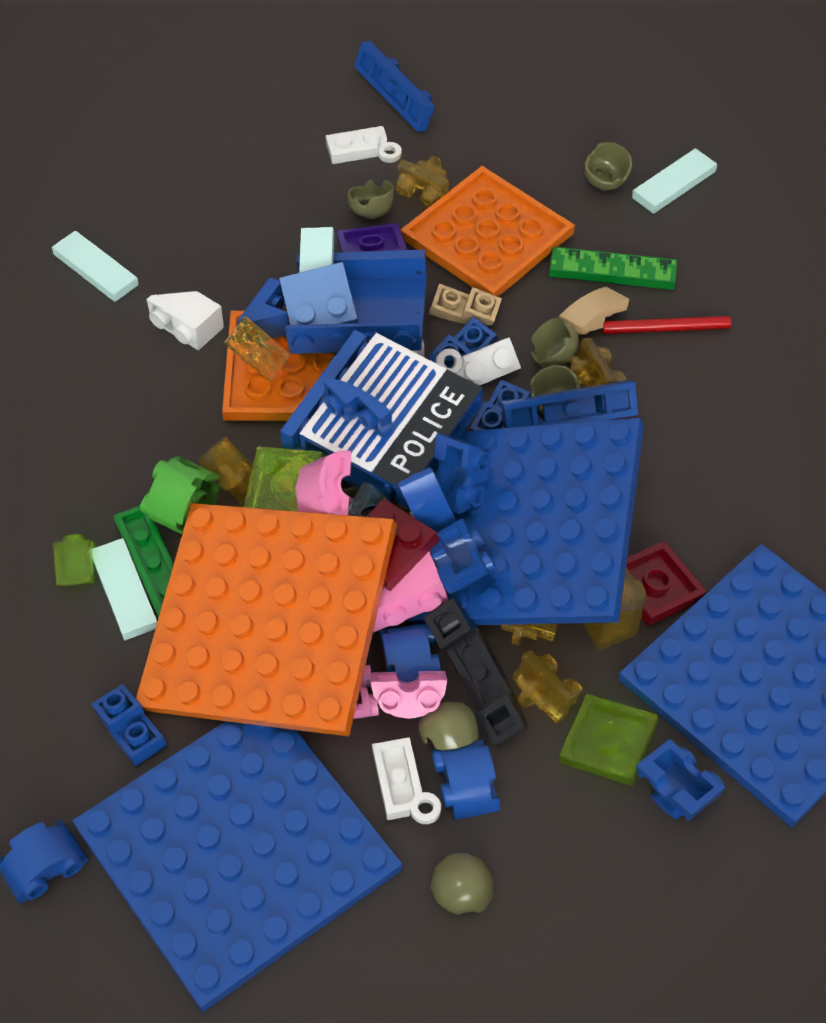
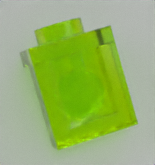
M84 534L63 536V542L53 543L56 586L95 583L92 554L95 543L93 541L85 540Z

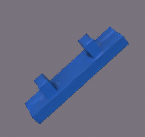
M371 41L361 42L354 67L417 132L427 131L430 117L435 109V105L430 101L432 96L426 90H419L398 69L400 64L394 58H387Z
M633 380L501 402L504 428L604 421L638 415L636 385ZM537 405H542L544 420L538 413Z

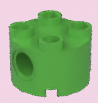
M180 456L174 457L168 462L160 460L153 470L152 477L154 482L150 492L143 498L140 510L146 513L149 519L183 534L191 503L216 505L220 493V485L215 483V481L220 479L218 474Z

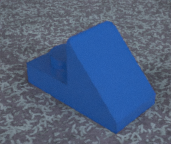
M269 278L238 319L237 325L241 344L248 345L286 336L285 327L289 325L288 313L282 310L285 300L282 296L280 281Z

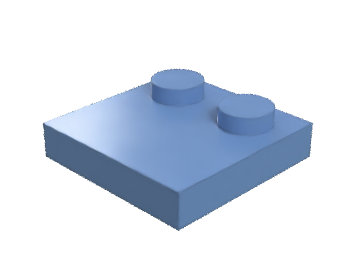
M343 262L279 278L290 325L358 323Z

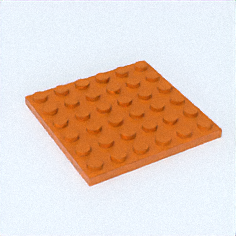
M191 503L136 696V700L141 704L143 711L349 737L397 524L395 521L385 518Z

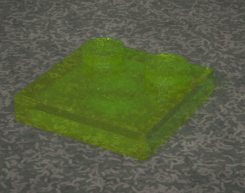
M257 446L243 507L297 511L296 484L299 471L302 466L325 457L322 452Z
M586 693L559 755L560 763L633 786L638 774L636 764L642 761L646 755L658 725V715Z

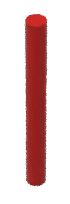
M713 316L604 321L602 333L619 334L730 329L731 317Z

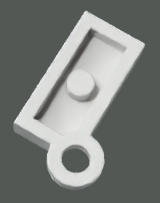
M383 126L326 135V146L332 164L379 157L384 162L393 163L401 158L400 145L394 142H387ZM388 150L394 151L393 154H386L385 152Z
M510 337L464 356H461L455 349H444L438 353L435 361L436 364L479 386L521 368ZM446 356H451L454 359V365L451 368H447L444 364Z
M410 737L372 744V752L387 820L408 817L411 813L412 818L418 823L430 824L435 822L441 814V803L434 794L422 792ZM422 803H429L432 805L433 810L428 814H424L419 811L418 807Z

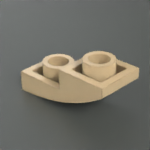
M439 283L428 314L467 324L474 317L484 325H493L502 298L472 287L469 294Z
M603 287L575 301L559 317L566 320L577 334H588L590 331L603 328L605 317L626 311L629 298L608 287Z

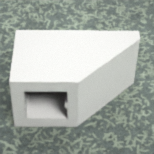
M198 291L151 295L147 299L151 322L157 328L165 329L175 335L181 343L189 344L198 351L224 328L221 306Z

